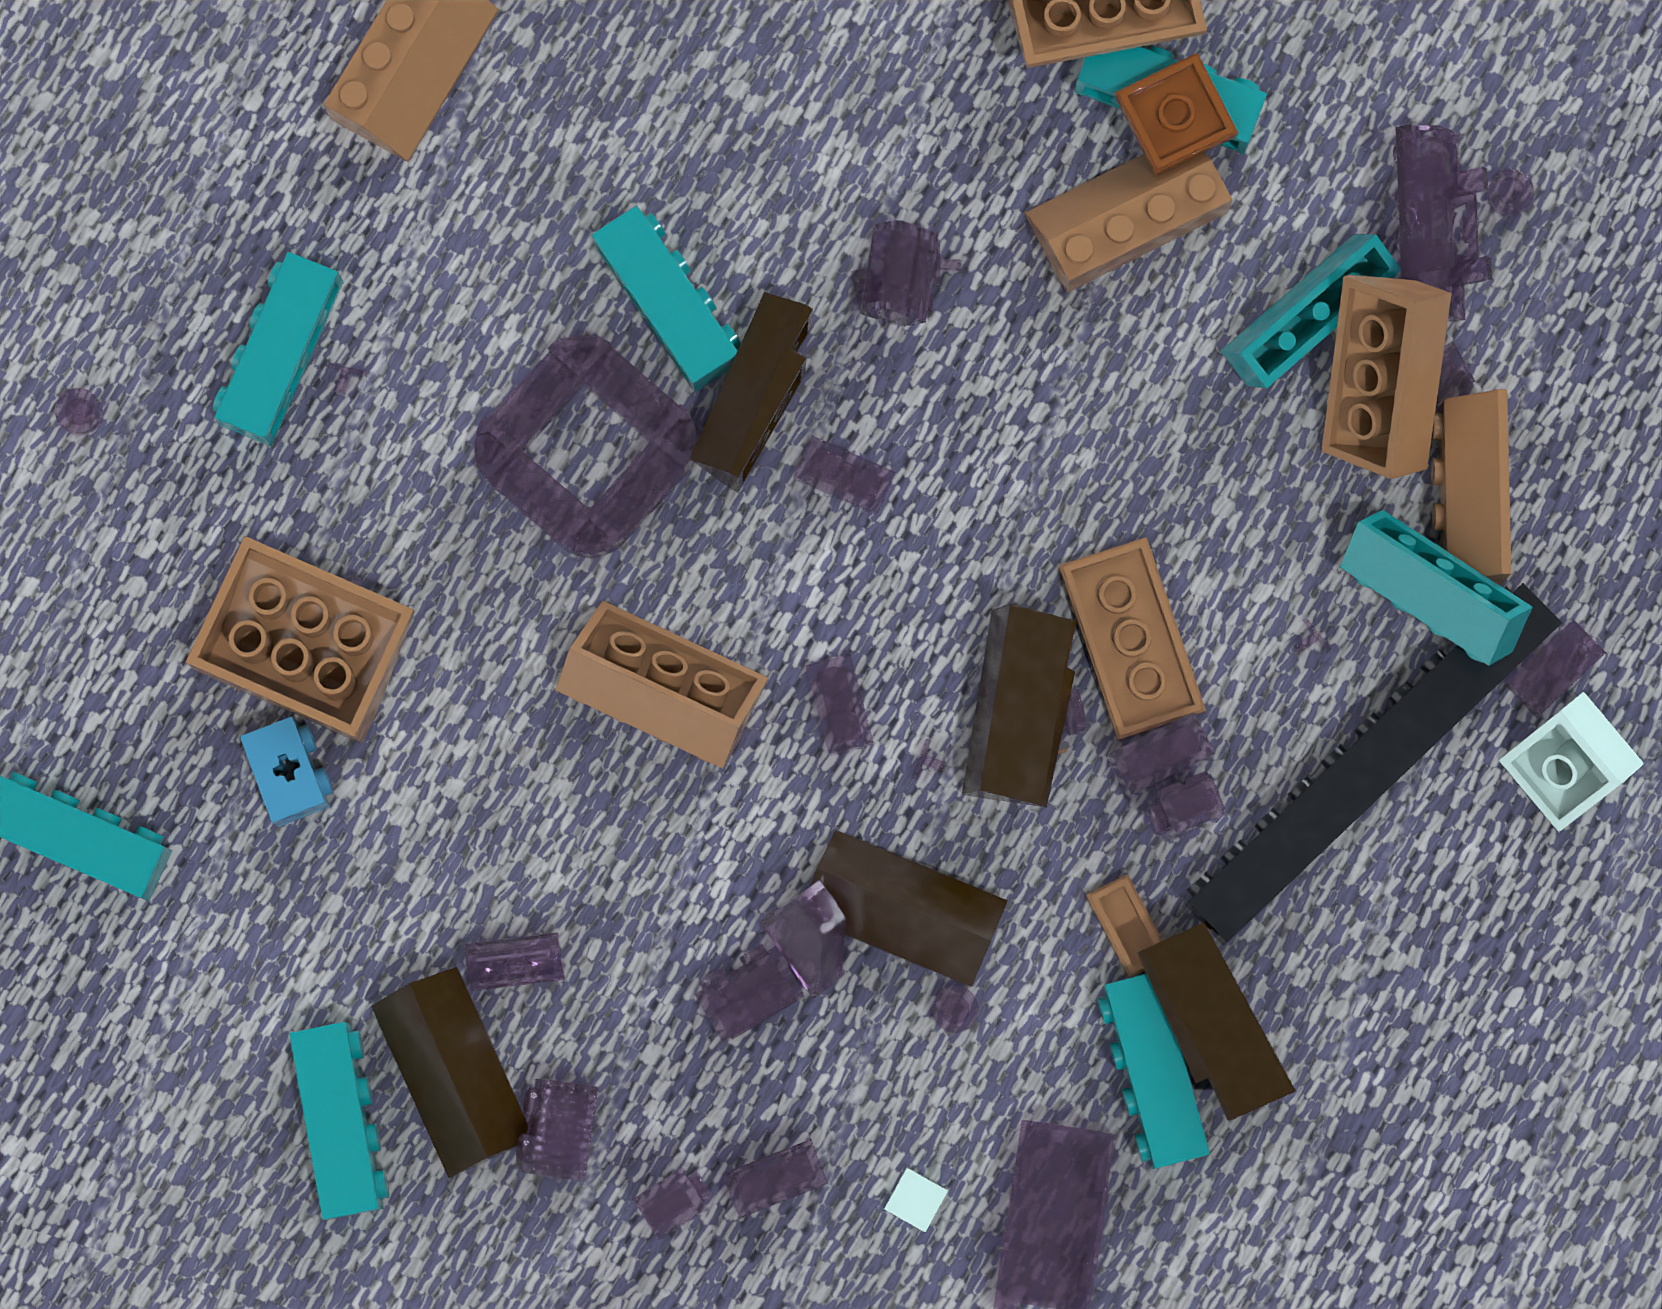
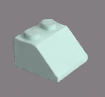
M1584 692L1499 760L1558 832L1620 786L1644 764Z

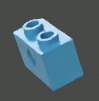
M291 716L240 736L271 822L274 825L281 827L330 808L327 795L334 793L325 768L322 767L316 770L310 753L317 750V745L308 724L300 727L299 722ZM287 760L292 761L295 765H300V768L294 770L296 779L292 781L283 775H279V773L285 770L284 761Z

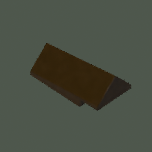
M766 292L763 293L690 457L693 462L737 493L802 382L806 371L807 357L798 353V350L812 327L813 308L806 304Z
M1008 604L991 611L962 790L963 795L1047 808L1075 671L1068 668L1067 665L1076 621L1013 604Z
M835 830L816 869L799 916L926 970H932L972 987L1008 900Z
M1204 922L1137 952L1195 1082L1198 1083L1209 1078L1228 1122L1296 1092Z
M458 967L408 983L371 1005L448 1178L535 1139Z

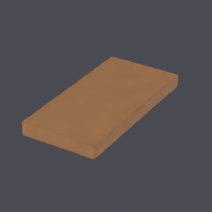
M1147 537L1059 565V571L1117 741L1205 713L1206 709Z

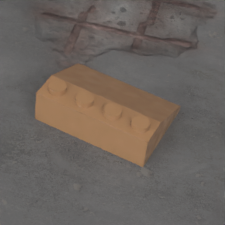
M1007 0L1026 68L1207 34L1200 0Z
M244 536L187 657L186 663L193 670L362 744L382 702L415 611Z

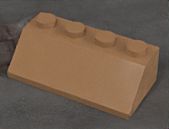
M386 0L324 103L330 120L402 160L409 162L498 14L499 8L489 0Z
M1206 153L1156 177L1143 154L1025 212V215L1065 292L1068 293L1227 214L1233 199L1212 160Z
M1358 275L1344 276L1322 452L1389 479L1427 469L1452 293L1416 280Z
M1497 389L1444 399L1438 407V413H1435L1431 440L1439 441V458H1432L1431 482L1432 485H1439L1440 503H1433L1432 507L1433 531H1440L1441 548L1498 585H1501L1511 575L1507 389Z
M602 600L570 647L555 690L579 703L599 710L619 722L629 724L646 732L662 742L669 743L691 753L705 762H710L720 768H724L744 732L768 681V677Z

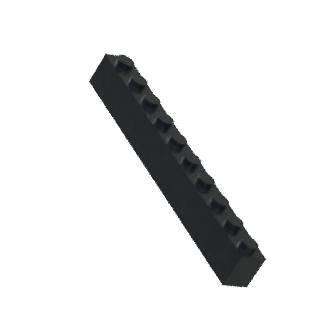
M1524 583L1514 592L1507 586L1504 587V589L1533 607L1512 653L1488 666L1484 662H1479L1469 657L1465 650L1458 645L1448 655L1439 649L1421 667L1426 674L1425 677L1414 687L1408 681L1400 686L1387 699L1393 707L1383 717L1379 718L1373 712L1354 730L1360 738L1348 750L1340 744L1321 762L1327 769L1314 782L1306 776L1287 794L1293 802L1281 814L1273 807L1254 826L1260 833L1247 846L1240 839L1220 858L1226 866L1216 876L1212 877L1206 871L1186 890L1192 898L1185 906L1201 923H1205L1208 930L1223 946L1562 624L1554 613Z

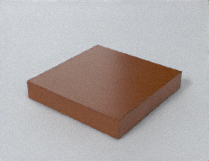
M1198 53L1115 92V98L1155 177L1238 136V131Z

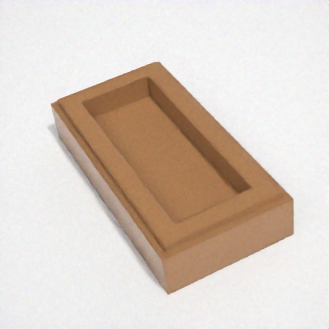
M1126 874L1087 894L1086 898L1129 979L1145 971L1137 952L1163 940L1129 875Z

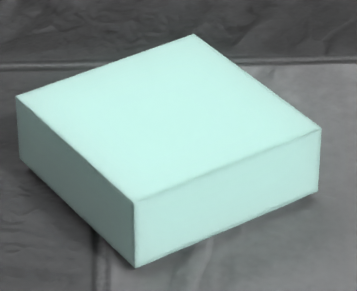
M906 1168L884 1210L926 1232L948 1190Z

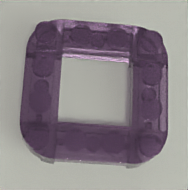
M597 335L596 337L573 336L564 340L560 338L553 342L547 348L548 353L494 413L489 418L485 416L476 430L477 436L474 451L477 465L483 477L499 494L565 551L579 557L597 559L620 548L684 478L694 463L690 457L698 440L692 418L682 404L678 405L613 348L609 341ZM583 386L649 442L644 450L591 508L589 506L586 507L524 453Z

